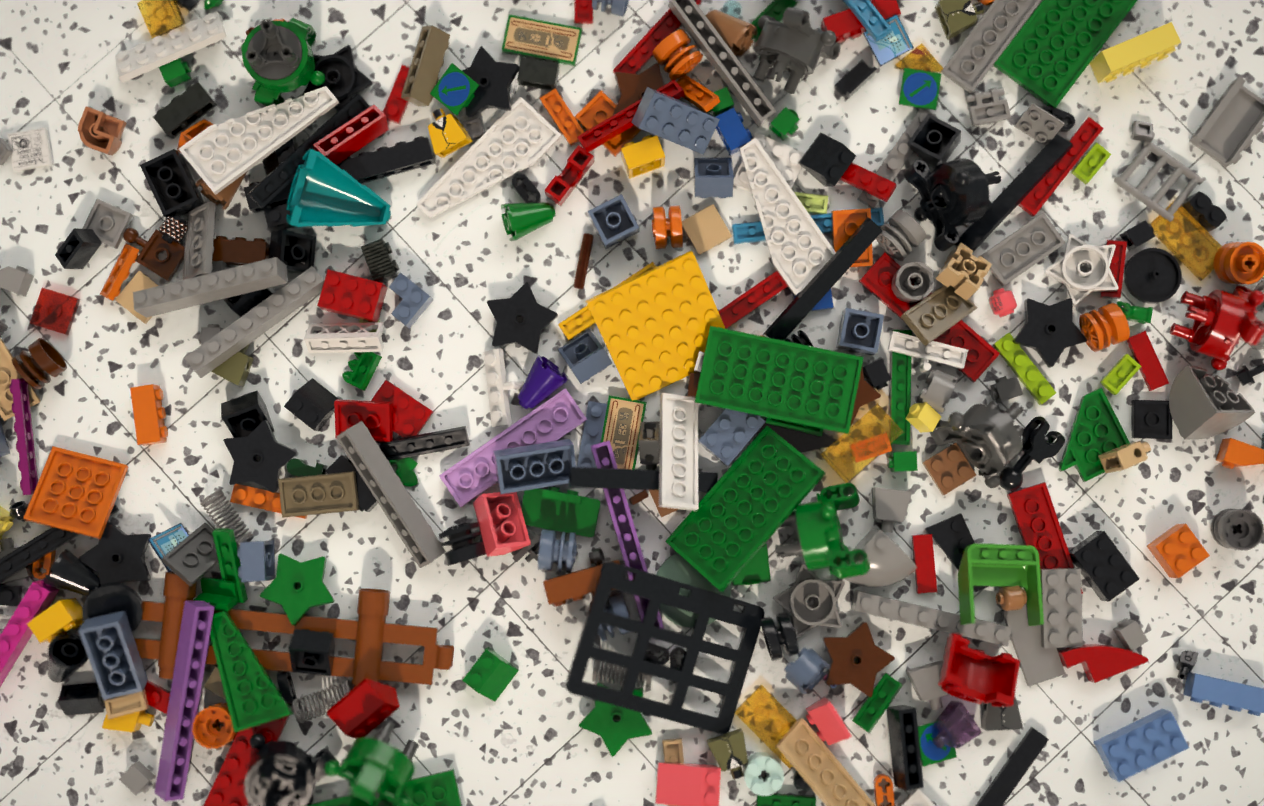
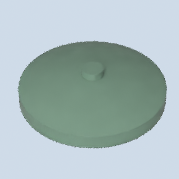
M678 553L666 559L656 574L724 596H731V583L723 592L719 591ZM680 588L679 594L688 597L690 590ZM661 603L659 609L667 619L679 626L693 628L697 616L696 613ZM709 618L708 624L714 622L716 619Z

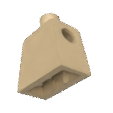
M1137 441L1098 455L1105 473L1117 472L1147 460L1146 454L1151 452V447L1147 442L1141 443Z

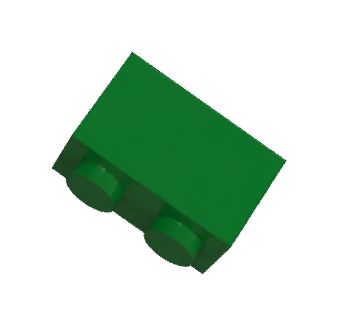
M487 647L462 681L477 693L495 702L519 670L490 647Z

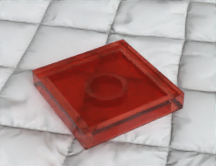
M42 288L30 324L69 335L81 299Z

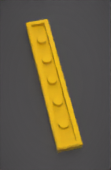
M651 262L620 284L655 268V264ZM586 305L559 323L558 326L569 341L595 324V321Z

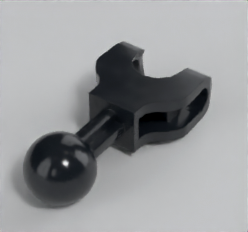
M1038 416L1033 418L1024 428L1022 434L1023 447L1021 450L1024 454L1014 466H1007L998 474L1000 477L999 485L1003 489L1008 491L1018 489L1023 483L1022 472L1032 460L1040 464L1045 458L1055 456L1064 445L1065 438L1060 432L1050 431L1047 434L1050 426L1044 417Z

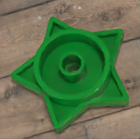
M279 554L276 578L264 589L260 597L282 605L289 621L293 626H296L309 609L335 602L323 582L327 559L322 556L305 562H299ZM301 583V587L296 589V586Z
M599 682L597 683V685L610 688V687H608V686H606V685H604V684H602V683H599ZM635 688L633 695L643 697V688ZM596 700L595 707L579 723V727L601 736L612 757L616 755L628 739L652 735V730L641 712ZM615 714L620 715L621 719L619 721L613 720Z

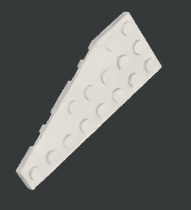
M325 86L304 93V96L295 99L290 98L283 103L263 107L246 113L245 116L228 119L227 122L219 125H211L180 147L179 151L216 195L339 104V102Z
M520 97L511 106L512 110H507L416 203V206L429 218H432L536 164L557 143L562 135Z
M754 138L740 148V154L772 263L794 296H796L836 252L758 140Z

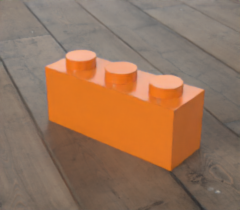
M154 384L131 387L137 445L146 446L167 442L168 429L164 423L166 411L162 407L164 397L162 389Z

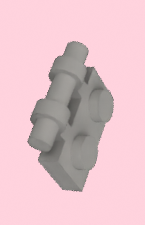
M991 88L989 91L981 93L976 91L971 95L965 96L966 103H975V106L968 108L972 127L1011 118L1007 99L999 101V96H1004L1005 94L1003 88ZM990 98V103L983 104L982 100Z

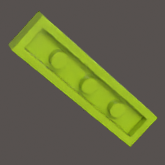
M1007 333L995 342L993 346L1037 403L1042 405L1054 396L1056 391L1020 345L1013 342L1014 338L1012 335Z

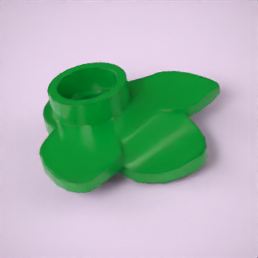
M408 457L389 461L391 466L393 464L397 466L395 473L399 476L404 486L411 487L418 484L417 476L413 471L418 463L414 459Z

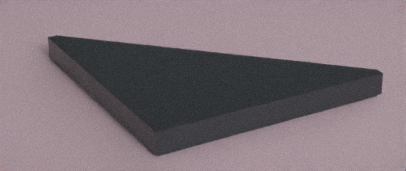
M765 423L754 437L755 439L768 426L800 453L835 446L840 443L825 432H823L822 437Z

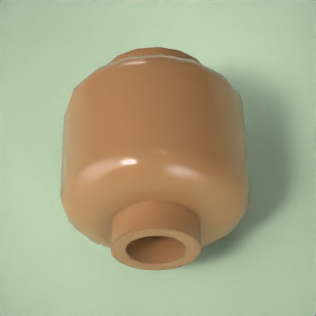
M1020 586L1000 587L998 593H996V602L1005 611L1020 610L1027 602V594Z

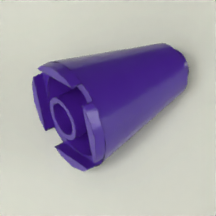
M538 355L520 390L518 403L525 409H528V407L533 409L568 381V376L564 372L560 374L559 367L552 361Z

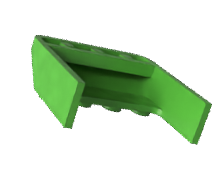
M968 545L964 550L958 570L960 625L975 623L973 586H1020L1024 588L1027 594L1028 626L1044 625L1038 550L1031 545Z

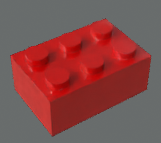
M328 269L317 306L322 310L372 323L378 322L388 287L381 282Z

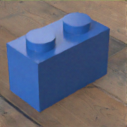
M735 108L716 116L720 119L716 130L729 155L740 151L742 146L751 141L752 135L748 128H744L742 115L740 112H736Z

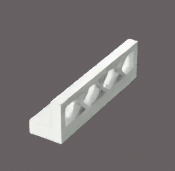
M384 323L309 324L304 341L308 353L383 352L384 344L381 336L384 330ZM372 329H377V332H368V331H370V330H372ZM335 330H340V331L337 332V333H331V332H333V331H335ZM352 330H358L355 333H349Z

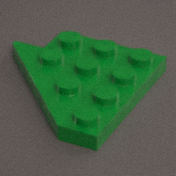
M1102 388L1082 396L1059 466V471L1061 472L1075 465L1083 482L1105 472L1098 455L1130 443Z

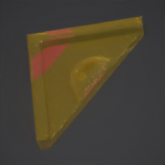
M922 43L894 66L896 69L904 70V68L935 73H941L943 67Z

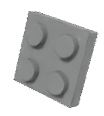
M96 199L82 229H93L102 243L118 249L123 233L128 228L134 215Z

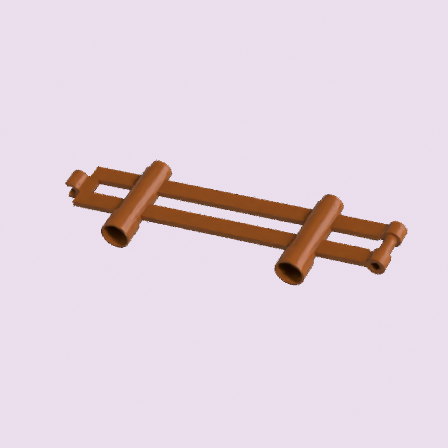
M173 571L165 572L164 603L142 601L144 607L142 620L162 622L161 639L134 638L141 658L158 660V667H160L159 678L173 679L185 601H193V598L196 597L197 582L190 587ZM359 589L358 620L304 616L296 626H293L287 615L282 613L230 609L228 611L238 629L293 634L294 629H307L309 631L334 633V638L356 640L354 658L334 656L331 675L351 677L353 688L365 678L379 683L380 680L432 685L434 668L449 670L453 666L454 646L436 644L438 628L386 623L390 602V591ZM214 610L213 614H216V613H219V612H222V611H221V610ZM383 643L425 646L423 664L382 661ZM208 645L205 664L217 665L213 645ZM252 649L265 670L292 672L289 652Z

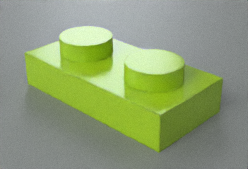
M1095 143L1071 173L1086 185L1111 156V153L1098 143Z
M1124 354L1100 383L1113 395H1117L1142 366L1131 356Z

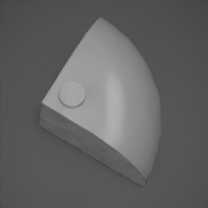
M1187 365L1176 376L1169 394L1170 413L1179 430V434L1184 440L1205 439L1222 434L1243 423L1256 412L1240 393L1236 395L1228 387L1230 384L1218 375L1213 377L1206 373V369L1197 366Z
M871 529L853 549H861L866 552L870 563L869 572L864 575L843 579L860 586L884 587L907 578L917 569V566L880 529Z

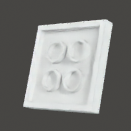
M756 132L753 139L756 138L792 189L801 171L802 166L798 162L804 153ZM742 161L734 177L733 185L752 193Z

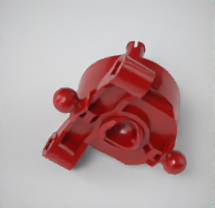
M1237 285L1232 294L1216 289L1208 296L1203 295L1201 297L1185 291L1181 297V303L1190 305L1187 308L1189 313L1186 312L1185 317L1194 319L1193 326L1188 328L1173 323L1170 328V334L1187 339L1190 342L1192 351L1213 357L1211 360L1212 368L1219 371L1223 370L1227 365V361L1231 359L1230 354L1236 344H1239L1240 338L1249 344L1258 345L1264 335V322L1256 318L1254 314L1258 312L1257 306L1264 302V293L1260 290L1251 291L1249 288Z

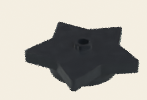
M347 45L331 55H313L315 62L314 71H321L325 75V82L321 86H315L309 81L304 93L326 86L339 102V104L333 107L338 111L352 99L353 95L370 87L373 83L367 76L355 68L352 48L350 45Z
M480 46L471 66L463 70L465 74L479 84V87L474 92L475 97L466 107V115L472 118L489 108L511 111V83L520 67L517 64L496 62Z
M528 282L511 298L487 301L497 322L492 345L496 347L517 343L534 354H538L541 331L558 317V313L537 303ZM523 316L524 320L517 322V317Z
M1071 298L1051 306L1032 299L1024 300L1026 322L1013 342L1037 351L1049 368L1054 366L1065 348L1087 341L1085 336L1072 322Z
M267 420L262 421L248 436L226 438L223 440L234 460L230 485L254 481L275 493L278 489L280 469L298 454L297 451L279 443L275 439ZM256 455L261 457L259 462L256 460Z
M108 521L98 545L80 556L79 560L98 572L101 585L106 583L123 584L125 581H150L151 577L145 563V552L151 534L127 535Z

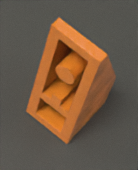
M1232 438L1222 439L1216 461L1221 462L1223 467L1230 469L1240 466L1264 464V449Z

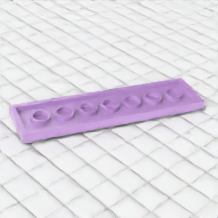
M565 388L440 474L439 477L458 505L463 507L498 482L493 451L558 441L584 423L587 418Z

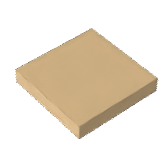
M714 204L682 221V227L699 256L732 238Z
M138 271L115 301L143 323L147 324L152 316L146 318L134 310L133 292L159 285L143 272Z

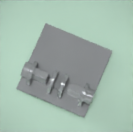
M1032 103L1026 112H1023L1014 127L1046 146L1065 123Z

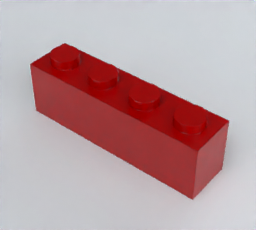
M896 0L871 1L885 20L896 14L900 17L901 11ZM850 8L823 18L820 24L823 32L831 30L835 33V42L839 44L843 43L847 38H857L867 31Z
M373 104L313 144L314 150L320 152L337 165L389 130L386 115Z

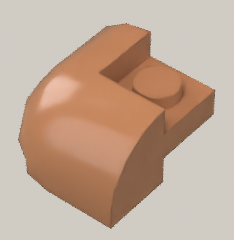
M85 106L78 125L80 139L84 145L108 155H114L122 144L120 139L126 122Z

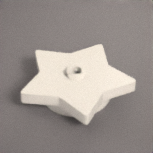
M1070 234L1064 257L1046 269L1045 274L1066 286L1073 306H1076L1092 292L1117 291L1118 285L1109 268L1116 245L1091 246ZM1086 268L1087 273L1082 272L1080 269Z

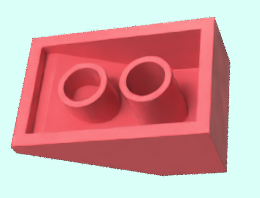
M658 762L655 803L675 806H719L721 768L710 764Z

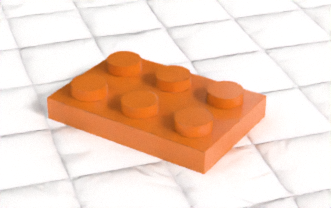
M600 91L575 116V119L588 131L613 116L617 105L605 93ZM634 125L602 145L616 157L621 152V148L626 143L631 142L641 132V129Z
M871 208L831 211L833 249L835 252L842 247L867 218L871 219ZM872 243L851 267L873 266Z

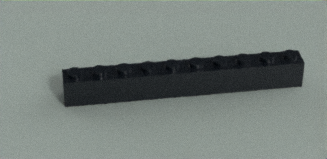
M420 136L408 143L402 141L396 143L393 147H380L375 152H362L357 157H348L337 164V166L345 170L360 184L436 164L428 137ZM253 182L248 187H244L249 210L255 214L264 211V209L287 204L292 182L262 209L248 195L260 182Z

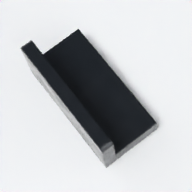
M861 60L834 85V88L848 100L874 76L877 68L874 66L871 69Z
M98 683L62 686L58 703L65 715L104 712V706L100 700L102 694Z

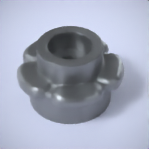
M592 547V552H589V559L592 564L595 563L598 566L605 561L604 553L600 547L596 549Z

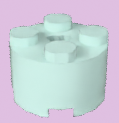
M766 752L755 753L749 757L748 763L743 767V777L748 788L754 794L770 796L781 789L784 781V771L774 756ZM762 770H765V772L768 773L764 778L759 776L761 775Z

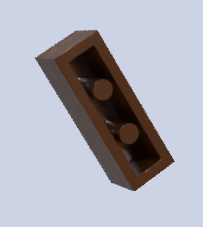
M216 236V239H213L214 252L212 262L223 261L228 265L241 266L269 259L270 244L261 238H254V241H246L247 239L243 237H235V240H229L225 236Z

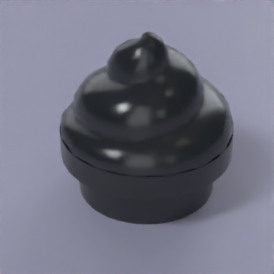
M19 501L11 505L9 508L11 517L25 522L26 520L23 518L28 504L25 501Z

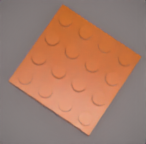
M53 446L23 519L101 539L129 467L125 464Z

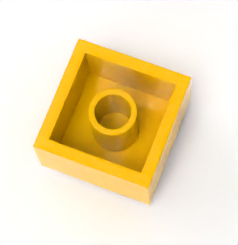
M648 135L643 137L640 142H629L621 148V158L629 179L664 167L665 155L658 136Z
M76 598L59 600L28 622L27 625L40 643L47 641L51 643L53 638L59 634L68 635L67 632L72 628L75 630L83 624V608Z

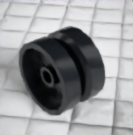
M787 612L777 614V627L770 616L760 619L765 643L772 661L782 658L783 651L781 645H783L787 655L799 654L795 629Z

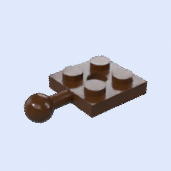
M126 229L123 233L124 240L143 247L135 261L170 282L184 260L185 247L176 242H172V244L167 243L161 239L162 234L157 229L148 241L139 237L136 229ZM161 251L167 252V257L164 260H159L158 258Z

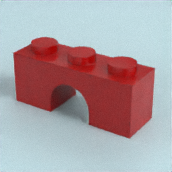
M578 145L567 159V164L559 176L555 175L544 190L546 196L562 206L595 162L594 156Z

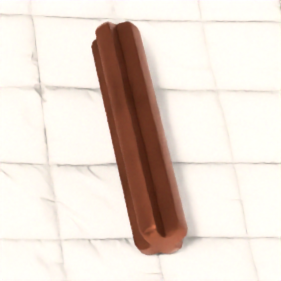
M585 233L583 235L574 281V288L583 289L585 285L594 239L592 234Z

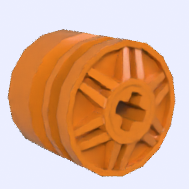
M683 29L671 33L652 52L659 65L666 64L664 71L669 73L668 77L671 80H677L688 74L703 58L702 53L697 51L696 45L689 46L691 39Z
M1115 303L1100 307L1098 311L1092 310L1089 313L1080 315L1079 326L1081 333L1087 339L1086 343L1089 348L1094 352L1110 347V344L1115 345L1129 339L1130 329L1128 321L1121 308Z
M220 702L205 708L196 715L193 721L192 732L195 740L201 746L208 749H217L235 739L237 732L234 733L226 702ZM218 722H223L224 726L219 725Z

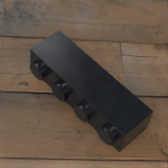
M907 705L888 707L887 715L894 786L906 791L924 788L916 708Z

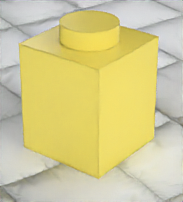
M925 402L914 403L910 407L905 419L922 433L933 432L942 416Z

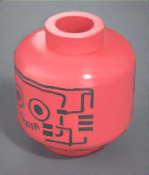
M1004 288L993 291V296L989 298L993 314L999 315V317L1014 313V309L1017 307L1013 292L1010 290L1005 291Z

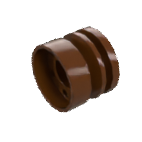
M38 338L28 346L29 352L23 350L19 353L20 356L16 355L11 359L13 366L20 376L32 387L39 390L45 386V383L48 384L51 381L50 375L57 377L67 369L64 359L57 350L42 338Z

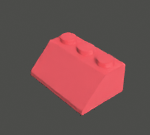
M500 492L481 494L473 502L487 557L505 555L531 545L517 492L501 494Z

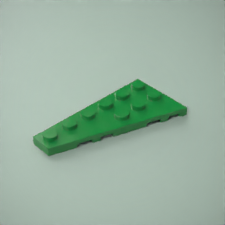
M222 611L213 614L210 637L234 733L292 715L293 712L228 612Z

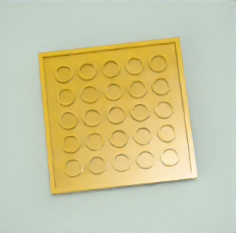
M692 250L586 300V304L632 401L639 400L689 376L690 373H694L699 351L705 353L710 326L725 329Z

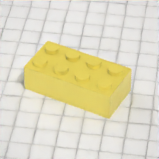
M1172 22L1101 51L1089 64L1098 84L1104 81L1109 83L1117 79V76L1120 74L1126 76L1134 72V69L1137 67L1143 69L1151 65V62L1156 59L1157 62L1169 57V54L1176 51L1175 47L1181 41Z

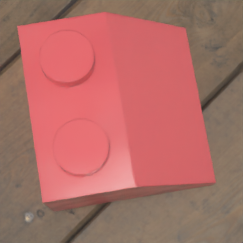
M826 697L806 708L808 712L806 718L811 726L816 725L819 730L816 734L822 742L826 741L828 745H832L852 736L832 703Z

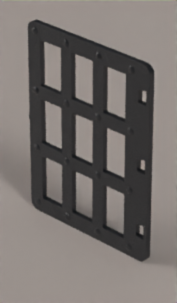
M607 561L601 568L566 680V690L574 695L641 712L645 716L650 717L652 715L711 732L726 734L732 724L761 628L760 619L764 618V610L762 607ZM624 571L634 573L633 580L623 578ZM611 588L649 599L642 622L604 611ZM680 588L690 590L688 597L679 594ZM661 603L697 614L691 636L654 626ZM734 604L744 607L742 613L733 611ZM709 618L745 628L738 650L703 640ZM600 623L638 634L631 656L594 646ZM650 638L687 648L680 670L644 660ZM699 652L734 661L728 684L692 674ZM589 658L627 668L620 691L583 681ZM640 672L676 682L670 704L633 695ZM688 686L724 695L718 718L682 708Z

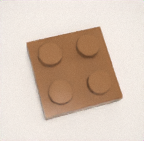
M957 443L951 444L922 462L942 495L949 493L976 476Z

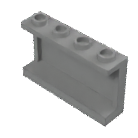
M1241 77L1231 82L1189 140V142L1224 167L1232 163L1235 165L1241 159L1243 149L1246 150L1252 144L1253 140L1251 138L1254 134L1257 135L1264 127L1262 125L1264 122V100L1244 87L1243 84L1246 80Z

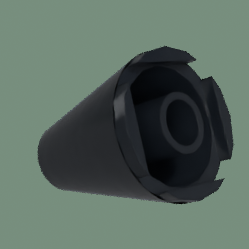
M65 549L64 552L62 551L50 568L51 574L49 576L46 574L43 583L85 596H88L92 590L101 585L99 577L68 549Z
M70 633V635L59 634L49 644L48 677L53 682H64L87 662L88 655L81 636L75 633Z

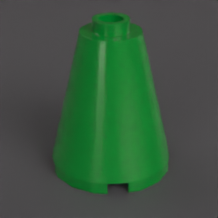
M505 203L501 205V209L505 210V214L501 215L506 234H511L512 236L509 239L510 241H516L552 222L553 217L556 216L554 207L550 206L549 203Z

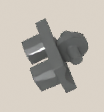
M529 528L527 529L531 545L511 552L515 562H518L527 552H529V555L525 560L528 563L533 558L538 561L539 545L534 550L532 548L540 541V534H536Z

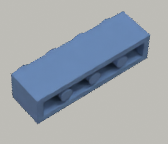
M1192 672L1187 674L1183 695L1189 696L1190 701L1203 703V700L1210 701L1209 705L1222 708V704L1229 705L1228 709L1241 712V709H1247L1248 714L1256 716L1264 713V688Z

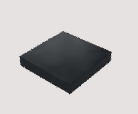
M1132 400V438L1172 439V416L1169 401Z

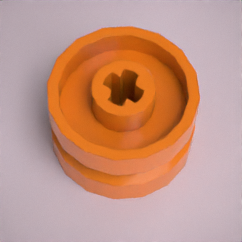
M680 205L669 207L668 218L665 216V209L663 207H653L652 232L655 238L656 249H666L668 236H670L672 248L683 247Z
M1231 242L1224 244L1217 251L1213 265L1216 275L1220 280L1229 284L1256 283L1264 276V249L1253 242Z

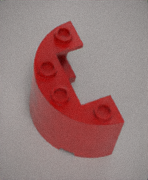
M951 633L947 637L939 680L941 689L956 698L981 705L982 702L991 703V706L996 707L1013 706L1020 660L1013 658V655L1009 653H1001V655L992 657L985 654L983 650L971 649L968 647L970 640L963 638L961 634Z

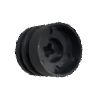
M478 522L462 523L449 527L444 532L438 534L440 539L449 537L450 540L441 543L442 546L452 547V550L444 554L448 566L486 554L484 543L474 542V538L481 535V532H471V529L479 527Z

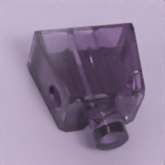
M951 701L934 722V727L939 734L933 739V743L940 749L944 745L960 748L979 736L982 731L962 702Z

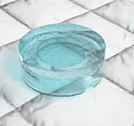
M728 0L723 5L722 12L738 18L741 13V5L736 0Z

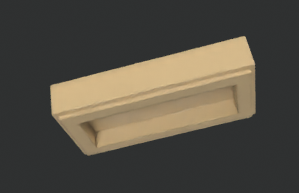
M145 689L141 692L104 700L108 720L149 708Z

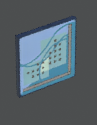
M897 14L886 20L892 28V33L875 42L867 31L863 32L879 66L914 48Z
M179 523L149 538L148 542L159 559L162 560L163 556L187 538L189 534L182 523ZM163 563L167 571L171 572L172 570Z

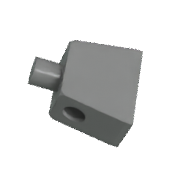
M873 487L871 490L873 519L882 520L881 531L893 533L894 521L904 522L912 492Z
M941 660L906 670L919 700L922 702L929 700L932 710L943 708L940 697L948 695L939 686L943 663Z

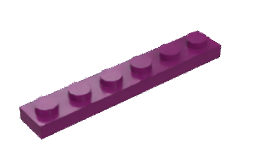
M23 378L11 379L12 411L15 414L14 430L17 433L16 449L19 452L18 469L21 471L20 488L23 490V495H32L38 484L28 383Z

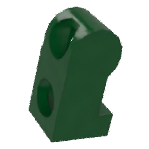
M291 459L287 464V471L297 477L325 474L328 466L316 463V466L313 467L307 465L302 459Z

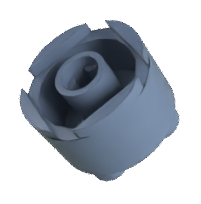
M803 648L797 655L799 658L794 663L790 662L784 671L786 672L785 677L802 694H806L805 689L809 688L812 690L826 675L823 671L825 668L829 670L830 665L813 649Z

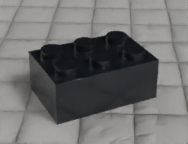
M176 149L140 165L164 217L173 216L174 214L179 217L205 203L182 154Z
M1105 531L1094 532L1069 551L1072 562L1077 568L1081 569V574L1101 601H1111L1140 579Z

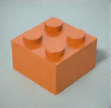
M1187 524L1174 525L1147 545L1170 578H1180L1210 556Z

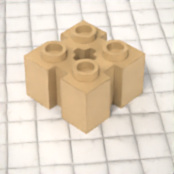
M960 243L949 254L944 263L945 265L941 268L935 279L946 287L950 285L954 287V292L967 301L979 290L984 280L983 277L987 275L992 264L981 256L975 257L972 255L973 250Z

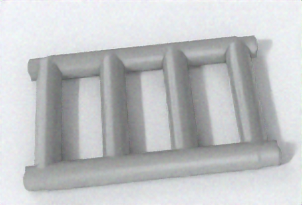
M1144 142L1143 149L1123 174L1114 179V182L1164 219L1172 222L1175 212L1194 188L1204 182V179L1154 143ZM1151 151L1159 159L1135 188L1127 180ZM1168 163L1175 170L1153 198L1150 199L1142 192L1163 165ZM1181 174L1185 175L1191 181L1168 210L1161 207L1158 202Z

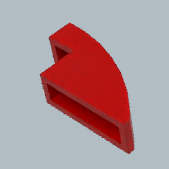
M1088 644L1083 645V647H1067L1058 650L1064 667L1069 668L1081 663L1088 681L1093 683L1149 662L1148 658L1143 655L1109 645Z

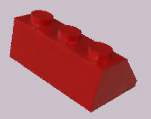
M365 678L327 711V715L346 736L355 739L364 738L400 708L396 688Z

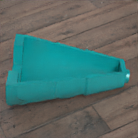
M309 149L304 154L302 160H305V162L298 165L288 196L286 210L290 211V215L287 214L286 216L288 224L297 227L342 225L355 227L382 225L389 221L391 216L390 205L370 188L360 184L350 174L340 169L320 152Z

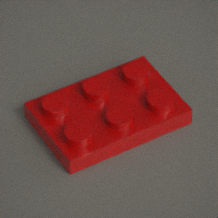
M387 380L383 382L371 400L374 402H392L393 431L403 438L418 435L433 414L432 410Z
M340 399L334 401L335 438L345 430L363 421L375 441L391 442L393 440L392 402Z

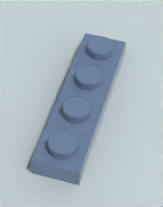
M588 402L587 420L584 424L577 467L596 468L590 446L601 443L607 404Z

